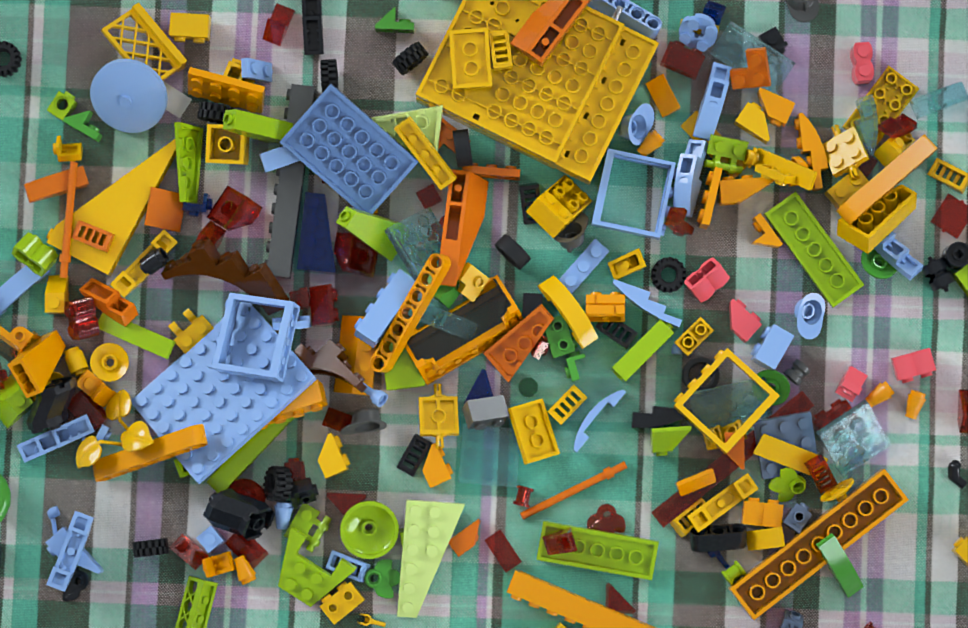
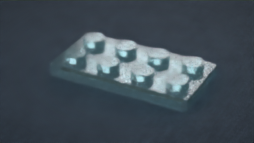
M730 21L710 52L712 56L735 69L748 67L745 52L747 49L766 47L772 84L762 88L772 93L777 92L795 65V62L732 21Z
M762 377L761 379L767 383L766 378ZM753 380L696 391L690 397V403L693 410L692 414L707 428H712L717 425H727L739 419L746 421L769 395ZM771 407L761 417L772 415Z

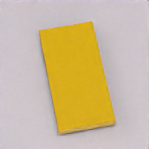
M888 66L842 128L848 130L855 126L862 142L874 150L920 88Z

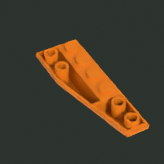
M548 0L532 13L510 45L542 67L591 0Z
M451 169L457 179L449 184L440 248V254L450 258L451 266L440 285L456 287L484 220L489 182L471 171ZM439 258L438 268H439V267L441 266V264H442V261H441L440 258Z

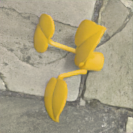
M122 389L117 392L106 406L107 418L111 421L118 419L119 423L126 429L121 434V442L97 441V438L93 435L85 438L80 443L76 452V465L79 469L89 467L99 460L102 453L101 444L121 446L124 450L133 452L154 443L146 423L137 421L128 427L122 420V417L130 413L132 406L131 397L126 390Z

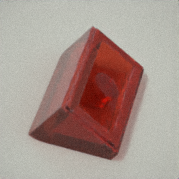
M233 534L225 542L238 557L244 555L253 569L268 555V552L255 539L247 541L243 536Z

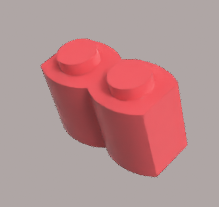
M857 42L851 48L852 80L855 85L869 84L873 79L874 67L871 62L873 50L870 42Z
M712 257L705 261L699 270L690 274L684 281V284L693 296L702 303L708 300L715 290L723 287L730 277L721 264Z
M930 348L891 358L897 381L902 380V383L913 381V377L921 375V378L932 376V371L936 370Z

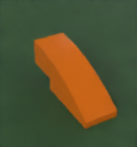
M83 166L77 168L76 190L85 188L89 184ZM69 169L24 184L29 203L66 194L68 191Z
M91 278L79 289L80 293L99 310L125 327L139 315L134 303L122 298L119 291L94 278Z

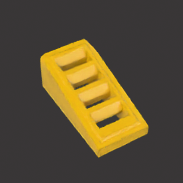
M508 29L488 32L493 71L512 69L513 63ZM505 35V39L493 40V37ZM506 43L505 47H494L495 44ZM507 50V54H495V52ZM508 58V61L497 62L496 59Z
M936 158L927 174L961 194L964 193L968 186L967 172L939 158ZM942 165L943 168L939 175L935 174L939 166ZM949 169L947 177L943 178L944 173ZM954 173H956L957 175L955 179L953 180V182H951V177ZM963 177L964 179L960 186L957 185L959 179Z
M573 384L547 413L562 425L588 397ZM572 391L581 398L579 402L570 394ZM568 397V398L571 399L576 405H575L574 407H572V406L565 400V398ZM562 402L570 409L569 412L560 406ZM556 408L565 415L563 418L555 411Z
M702 497L669 522L680 537L687 535L693 528V525H690L684 516L691 514V510H696L697 505L701 506L705 503Z

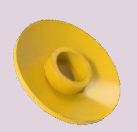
M105 343L93 351L90 358V367L100 380L112 382L125 375L129 367V358L121 346L114 343ZM109 359H113V366H108L107 362Z
M846 479L828 489L820 497V501L828 502L836 499L837 502L844 500L848 496L846 492L852 487L854 479Z

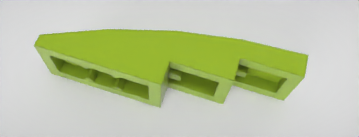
M103 312L96 325L97 329L165 359L169 358L176 343L132 322L125 327Z

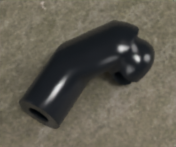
M953 460L948 465V478L960 489H963L968 482L960 476L961 463L958 460Z

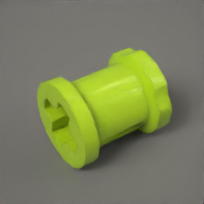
M736 560L726 571H721V574L731 586L736 579L747 574Z

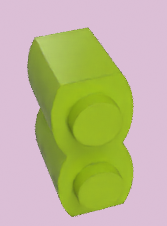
M29 232L13 247L11 253L18 261L27 265L31 271L41 277L56 263L59 256L53 247L43 244L37 235Z

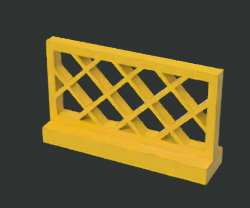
M139 2L132 6L131 10L101 29L103 35L123 59L134 60V57L144 58L146 65L148 59L159 61L158 69H152L157 72L163 81L175 72L184 69L187 63L186 58ZM131 17L135 21V27L124 26V20ZM112 28L121 29L120 37H114L108 31ZM123 30L133 31L134 40L123 38ZM137 32L145 33L147 42L136 40ZM122 42L133 44L132 52L124 51ZM135 46H147L146 54L135 53ZM149 47L157 48L160 51L159 56L148 55ZM161 61L169 62L173 68L169 71L161 70Z

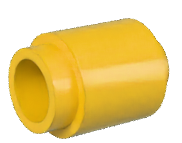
M79 346L64 351V359L70 374H75L76 377L81 376L89 368L83 351L79 349Z

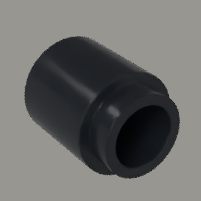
M163 248L154 249L140 259V268L145 274L153 275L167 264L169 256Z

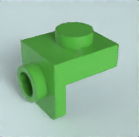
M580 351L568 354L569 358H566L567 367L564 370L567 379L571 378L572 382L580 379L575 361L586 358L585 353L580 354Z

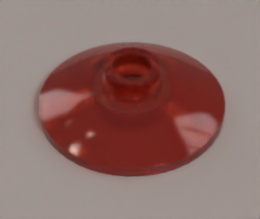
M237 479L229 487L236 493L262 502L266 501L263 488L251 479Z

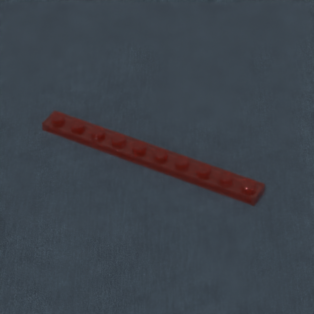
M800 391L768 418L809 411L814 407V404L803 391ZM754 429L747 434L748 439H745V461L754 455L753 452L756 448ZM722 454L704 469L712 468L714 470L715 483L684 496H680L679 492L676 491L655 508L651 514L664 528L739 466L727 454Z

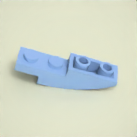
M717 62L712 63L692 136L709 141L710 135L714 134L728 90V81L732 67Z
M689 139L685 154H680L673 194V214L675 216L692 217L702 184L699 177L708 147L706 140Z

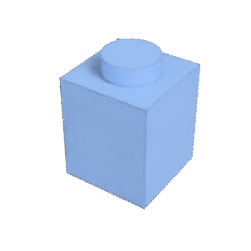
M213 525L196 538L208 553H211L226 541Z

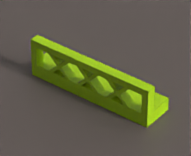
M194 576L188 577L175 628H183L184 621L187 623L186 628L207 627L218 583ZM194 581L198 582L195 592H193ZM189 602L192 603V607H191V610H190V611H188V604H189Z

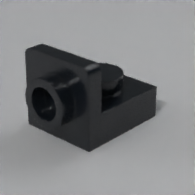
M776 26L758 36L763 46L766 47L769 57L772 55L777 57L786 51L785 48L788 46L787 41L784 42Z

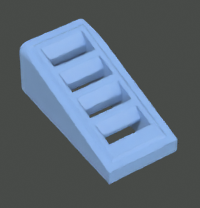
M335 550L331 551L326 569L334 572L336 568L334 564L338 556L340 560L344 558L351 564L352 562L355 563L357 567L348 578L358 582L365 581V574L370 569L371 564ZM361 566L360 572L357 576L356 574L358 572L359 567Z

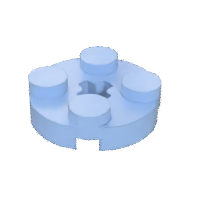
M702 13L685 17L679 28L680 42L691 49L701 52L711 47L718 35L715 21L710 16ZM700 29L702 34H696L694 30Z
M310 315L298 316L296 329L311 327ZM282 317L272 318L273 330H280Z

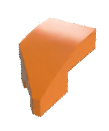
M725 432V443L735 432ZM745 435L727 453L741 470H745Z
M477 519L450 539L449 545L458 557L476 545L479 538L480 519Z

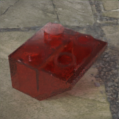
M332 284L309 287L312 327L336 326V321H339V309L335 308V302H338V291L336 288L334 289Z

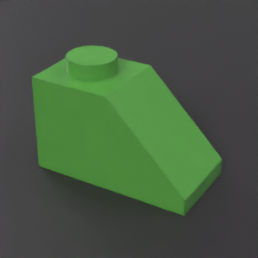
M457 282L456 287L440 285L433 298L449 309L460 295L457 291L459 282Z

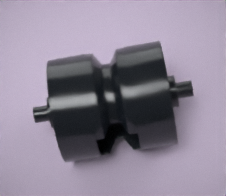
M931 256L928 257L929 262L923 266L922 272L925 277L930 278L928 283L932 291L934 292L940 288L944 289L945 292L949 291L947 288L949 287L948 284L956 280L952 272L946 270L948 265L944 257L937 260L932 259Z

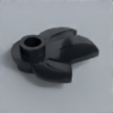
M76 567L66 591H63V601L75 600L79 597L81 590L86 589L89 585V576L84 571H80L78 567ZM78 577L81 579L80 584L77 582Z

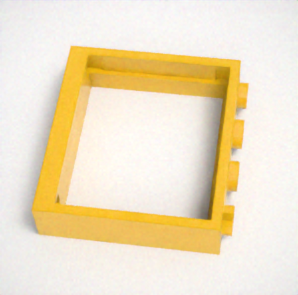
M728 348L725 351L721 349L714 356L715 362L711 366L707 364L700 371L702 376L698 380L694 378L687 385L689 390L685 394L681 392L674 399V402H676L674 408L725 455L780 396ZM726 358H729L769 396L729 440L724 443L685 408L683 404Z

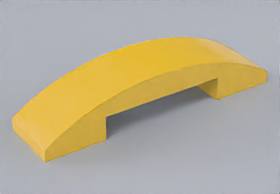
M163 229L154 238L150 246L125 271H122L110 285L125 298L150 275L145 274L141 270L140 259L158 248H163L169 254L178 242Z
M554 275L537 286L547 301H551L573 331L571 334L582 349L598 339L590 320L579 303Z
M747 473L689 514L687 518L699 533L759 488Z

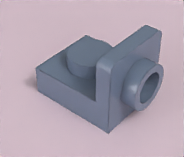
M785 610L780 628H802L804 616L794 610Z

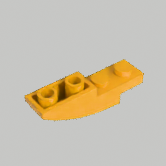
M799 113L796 116L797 119H794V128L798 130L799 138H796L797 149H800L801 154L808 153L809 156H806L808 168L810 167L811 170L817 172L812 191H820L823 188L821 171L828 169L827 157L816 129L803 113Z

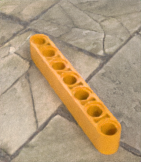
M924 134L845 201L836 212L851 225L938 149L937 146Z
M436 253L430 255L370 360V367L374 372L388 373L394 367L450 269L451 260L448 256ZM440 258L441 261H442V264H441V266L438 268V266H437V261H438V259ZM431 275L432 281L428 284L427 279ZM421 292L422 299L418 301V294ZM410 309H412L413 312L411 318H409L408 312ZM400 326H402L403 332L401 335L398 331ZM391 342L393 343L392 351L389 350V345ZM381 359H382L383 362H384V365H383L382 368H380V365H379Z
M204 425L189 426L153 439V444L141 450L133 452L122 450L99 458L92 465L95 481L110 480L208 445Z

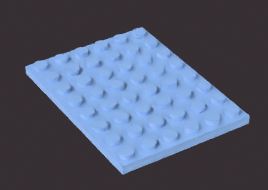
M241 302L239 304L225 364L270 371L278 334L251 303ZM221 321L186 354L184 353L131 400L132 405L159 437L189 426L204 425L208 445L175 456L198 484H201L317 380L292 350H290L283 382L216 371L212 368V357L216 351V339L220 335Z

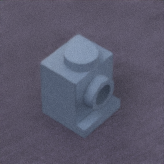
M802 502L800 505L794 503L782 520V523L800 534L805 524L813 515L809 512L811 508ZM797 513L802 514V519L799 521L796 519Z

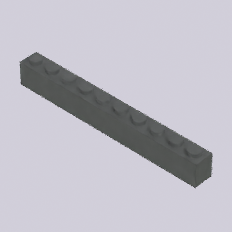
M291 84V89L287 90L286 100H289V107L285 108L284 119H287V122L293 123L294 126L315 101V87ZM301 161L283 166L276 171V176H279L278 184L275 183L274 195H277L276 203H272L271 214H274L273 222L269 224V233H272L271 241H267L266 252H269V257L264 262H266L273 275L277 278L291 279L306 165Z

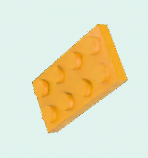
M193 67L189 68V95L262 114L265 86Z

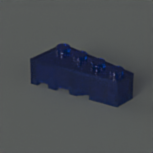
M305 192L297 270L337 275L327 197L325 194Z

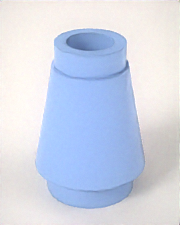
M276 501L274 509L277 529H288L294 508L291 501Z

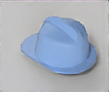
M647 103L641 104L633 114L624 116L618 135L630 140L634 145H639L654 123V111L651 105Z
M817 293L806 295L796 303L794 308L798 332L805 339L816 338L822 328L825 301Z

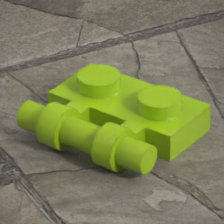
M711 134L706 153L713 155L712 160L706 159L704 166L711 168V170L715 167L723 168L729 174H741L743 166L736 165L737 160H745L749 142ZM721 157L729 158L728 163L720 162Z
M302 504L284 536L286 538L289 537L292 527L307 535L306 540L309 541L306 549L313 552L315 547L319 546L321 542L319 540L324 532L328 531L330 527L328 525L332 518L325 515L323 520L320 521L317 519L320 511L308 504ZM313 524H315L318 528L314 535L311 536L308 533Z

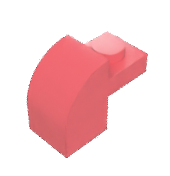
M849 366L840 380L835 393L853 402L855 397L862 391L861 387L868 375Z

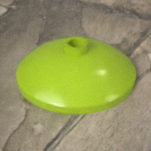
M363 501L355 504L345 513L340 525V535L346 549L353 555L363 559H375L388 553L395 545L399 534V525L395 514L389 507L376 501ZM367 524L372 525V528L370 530L365 529V526Z

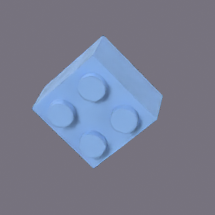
M773 324L770 327H765L760 336L762 338L761 343H757L750 353L753 356L751 361L767 370L776 369L794 338V335Z

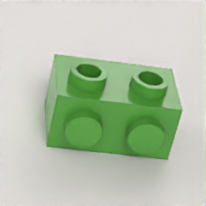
M561 315L554 317L545 331L553 359L576 352L575 348L578 347L577 341L570 335L569 329L571 328Z

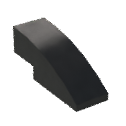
M653 406L652 414L633 412L631 428L659 427L679 421L685 417L675 408Z

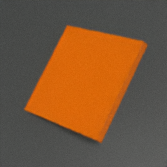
M151 187L144 225L180 232L185 203L180 202L179 193Z

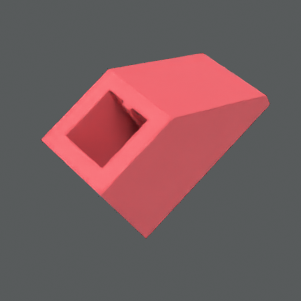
M732 299L729 302L730 330L746 343L761 327L762 324L759 322L761 319L754 312L750 314L745 309L746 305L742 301Z

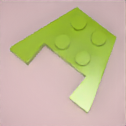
M292 527L289 532L278 587L312 607L351 575L357 567L342 558L334 572L330 574L298 553L307 535Z

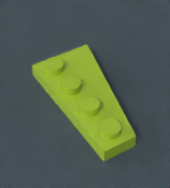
M174 122L179 200L182 203L197 205L203 128L182 122Z

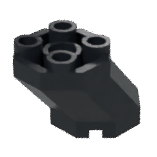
M66 376L51 380V383L45 386L43 392L36 395L26 421L28 429L31 430L32 434L39 433L45 428L55 430L61 427L60 424L68 421L67 409L77 387L75 377Z
M229 488L219 493L215 492L209 497V503L203 516L214 527L243 536L249 541L259 538L262 535L260 531L263 528L267 530L271 526L275 513L265 502L236 493L232 488Z

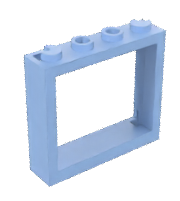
M608 148L591 226L659 240L660 236H664L666 225L663 222L664 217H668L670 206L667 203L668 198L672 199L674 187H671L672 179L675 180L676 163ZM613 158L668 170L655 232L600 221Z
M229 293V297L225 302V314L221 319L220 335L216 339L217 347L212 357V368L220 373L283 382L300 306L293 301ZM240 302L284 308L270 371L225 364Z

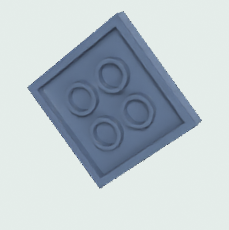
M810 411L762 419L753 425L756 446L762 435L767 434L817 454ZM758 456L762 479L779 477L780 469L789 468Z

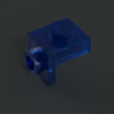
M708 0L703 14L710 16L715 21V25L719 26L726 6Z
M204 193L203 204L183 202L182 210L187 212V216L199 217V214L208 215V210H212L213 199H210L208 193Z

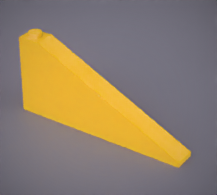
M175 139L73 213L71 237L79 220L108 231L115 236L108 253L71 238V256L109 276L113 274L147 210L151 187L159 188L176 157ZM65 219L58 223L54 229L51 228L46 237L48 239L46 243L61 251ZM82 226L78 237H82L86 227ZM89 229L87 233V236L85 238L86 240H88L91 235V229ZM96 232V234H95V236H94V238H93V241H92L93 243L96 242V239H97V237H98V235H99L98 232ZM106 235L102 236L99 245L102 246Z

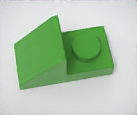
M396 7L375 24L376 32L414 34L415 29L414 22H411L409 19H399V22H396Z
M91 110L64 117L63 122L91 139L99 142L102 138V135L98 133L100 129L92 124L87 126L93 116Z

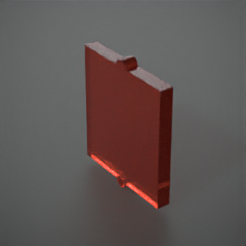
M948 193L930 222L942 229V232H947L958 239L968 223V205L963 200L960 201Z

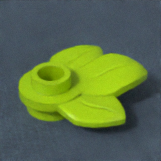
M782 468L780 469V476L772 479L768 487L770 490L779 493V502H787L795 494L804 492L806 480L804 477L797 475L794 469Z

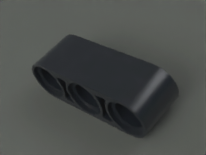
M740 523L708 525L699 533L694 527L690 530V548L694 552L743 549L747 545V527Z

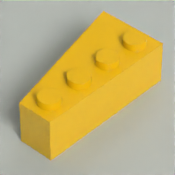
M902 184L893 188L851 225L843 218L838 219L837 236L869 254L916 209L917 193Z

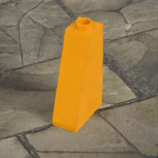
M57 330L42 335L7 364L26 398L43 392L66 347Z

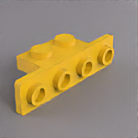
M762 148L757 149L759 160L754 166V171L760 173L762 178L776 180L775 183L781 186L795 184L807 190L813 189L817 176L816 171Z

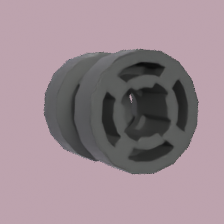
M796 359L793 362L792 368L787 369L784 375L795 385L799 386L802 382V377L807 376L811 370L799 359Z

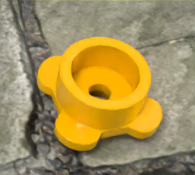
M756 147L753 150L747 149L745 160L743 161L748 168H751L759 160Z

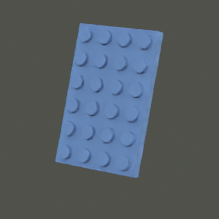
M332 84L324 90L279 142L355 209L371 214L376 211L419 162L415 156Z

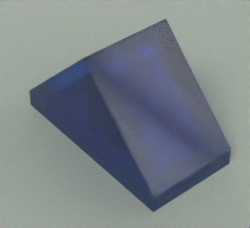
M481 370L464 404L467 400L493 396L486 370Z

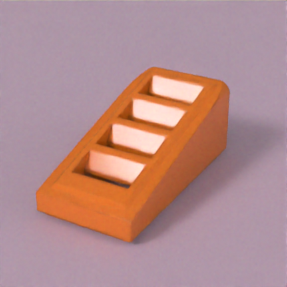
M79 220L71 238L108 253L115 235ZM82 226L86 227L82 237H78ZM89 229H91V235L89 239L86 240L85 238L87 236V233ZM96 232H98L99 235H98V237H97V239H96V242L93 243V242H92V241H93V238H94ZM106 235L102 246L99 245L102 236Z

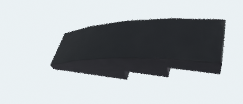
M301 0L304 55L324 54L322 0Z

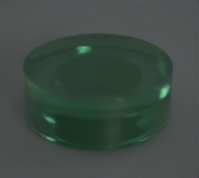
M524 378L519 383V392L524 397H532L538 390V384L532 378Z

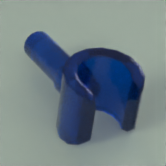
M719 551L707 552L711 559L717 557L726 569L730 567Z

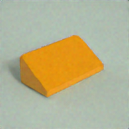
M664 74L645 84L662 118L680 110V105Z
M709 468L676 482L675 485L680 496L715 483L714 470Z

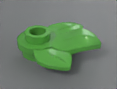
M389 559L379 561L374 569L366 572L364 577L366 585L374 588L376 594L383 598H393L394 592L392 587L399 584L400 573L391 569L392 560ZM374 574L378 576L376 582L371 581V576Z

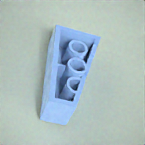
M401 269L396 274L392 273L387 280V283H389L385 289L381 288L377 293V301L374 304L370 303L365 310L367 314L364 319L359 318L356 322L354 336L374 348L388 330V325L392 323L416 279Z

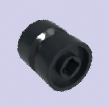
M955 242L943 250L941 256L947 262L948 268L958 269L968 264L967 244Z

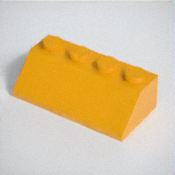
M342 315L339 343L346 349L344 353L349 357L346 361L353 367L351 371L353 373L358 372L365 379L363 383L373 389L375 372L370 367V360L378 347V343L372 348L354 336L356 322L359 318L364 319L365 316ZM335 378V393L369 396L364 392L361 393L351 384Z

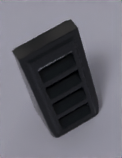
M539 184L519 185L524 225L537 223L532 217L527 218L528 213L526 212V206H531L534 201L525 202V199L534 197L537 199L540 196ZM535 189V193L524 194L526 190Z
M598 322L595 326L596 329L625 349L629 347L638 334L623 322H610L605 329L602 328L605 322ZM616 323L617 326L612 333L608 332L612 325ZM620 327H621V328H623L624 330L622 331V333L620 334V336L617 338L615 335H616V333L618 332V330H619ZM626 332H629L630 335L628 336L626 341L623 342L622 338L624 337Z
M415 433L397 468L413 477L431 447L432 442ZM418 441L426 447L422 449L414 443ZM412 447L422 453L421 456L410 451ZM408 454L418 459L417 463L406 458ZM404 461L413 465V470L403 465Z

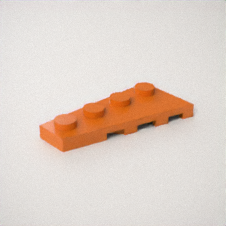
M540 304L483 353L508 383L551 324L554 317Z

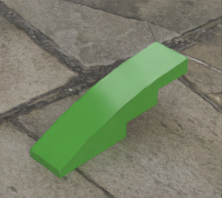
M831 533L816 544L823 555V559L829 566V570L848 598L864 587L835 535Z

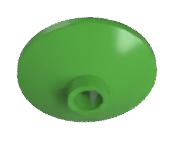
M875 249L869 254L864 251L862 252V266L872 277L887 279L896 273L897 270Z
M775 370L759 372L757 375L780 395L772 406L785 402L790 394V384L787 378ZM752 381L753 394L763 403L769 395Z

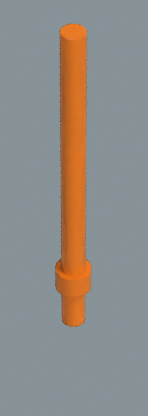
M70 162L62 254L59 255V262H61L60 278H67L68 265L71 263L70 244L78 168L77 162Z
M625 461L611 468L609 466L603 469V472L521 512L522 519L524 520L604 479L609 480L615 477V474L628 468Z

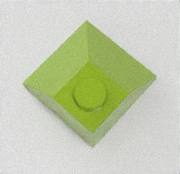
M13 374L0 384V420L9 428L31 410L34 404L32 397H25Z
M691 426L650 429L651 453H656V456H667L668 452L673 451L692 430Z

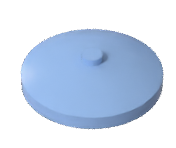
M133 59L111 61L97 72L91 83L90 98L94 110L107 125L116 130L127 133L146 131L155 126L165 113L168 102L165 84L157 72L145 63Z

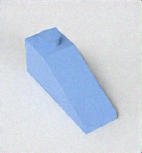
M62 527L45 542L48 545L46 549L52 556L59 557L69 531L67 527ZM84 548L78 566L98 574L104 571L103 568Z

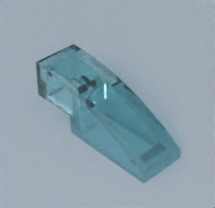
M958 82L912 99L910 105L918 120L967 101L968 95L963 83Z
M873 94L855 101L861 118L854 123L869 158L874 155L878 136V116Z
M431 304L428 305L420 319L422 323L468 341L473 340L479 325Z

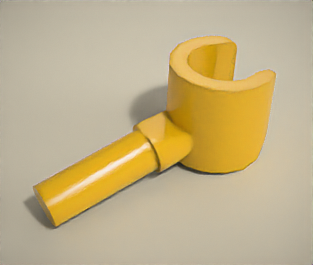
M359 614L365 617L364 622L357 621L360 625L374 624L381 627L386 626V622L374 620L369 614Z

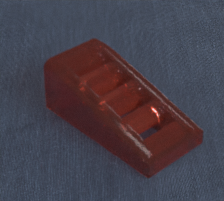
M821 454L804 463L820 494L838 485ZM829 476L826 479L819 482V480H821L822 478ZM831 480L830 483H828V484L824 485L823 487H821V485H823V484H825L826 482H828V481Z

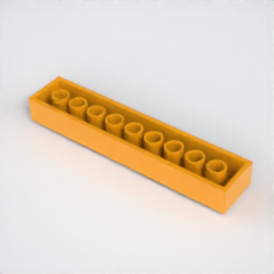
M880 469L849 493L847 498L836 503L804 528L800 534L795 535L786 542L784 547L777 549L745 576H742L732 586L728 587V589L750 618L755 620L827 564L816 546L818 542L832 533L843 550H845L909 499L885 469Z

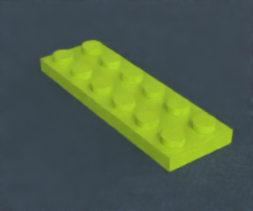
M796 191L764 214L832 308L864 286V283Z
M543 521L536 560L652 580L659 541Z

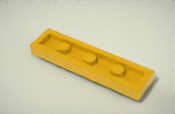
M411 116L394 127L396 133L440 190L457 179Z

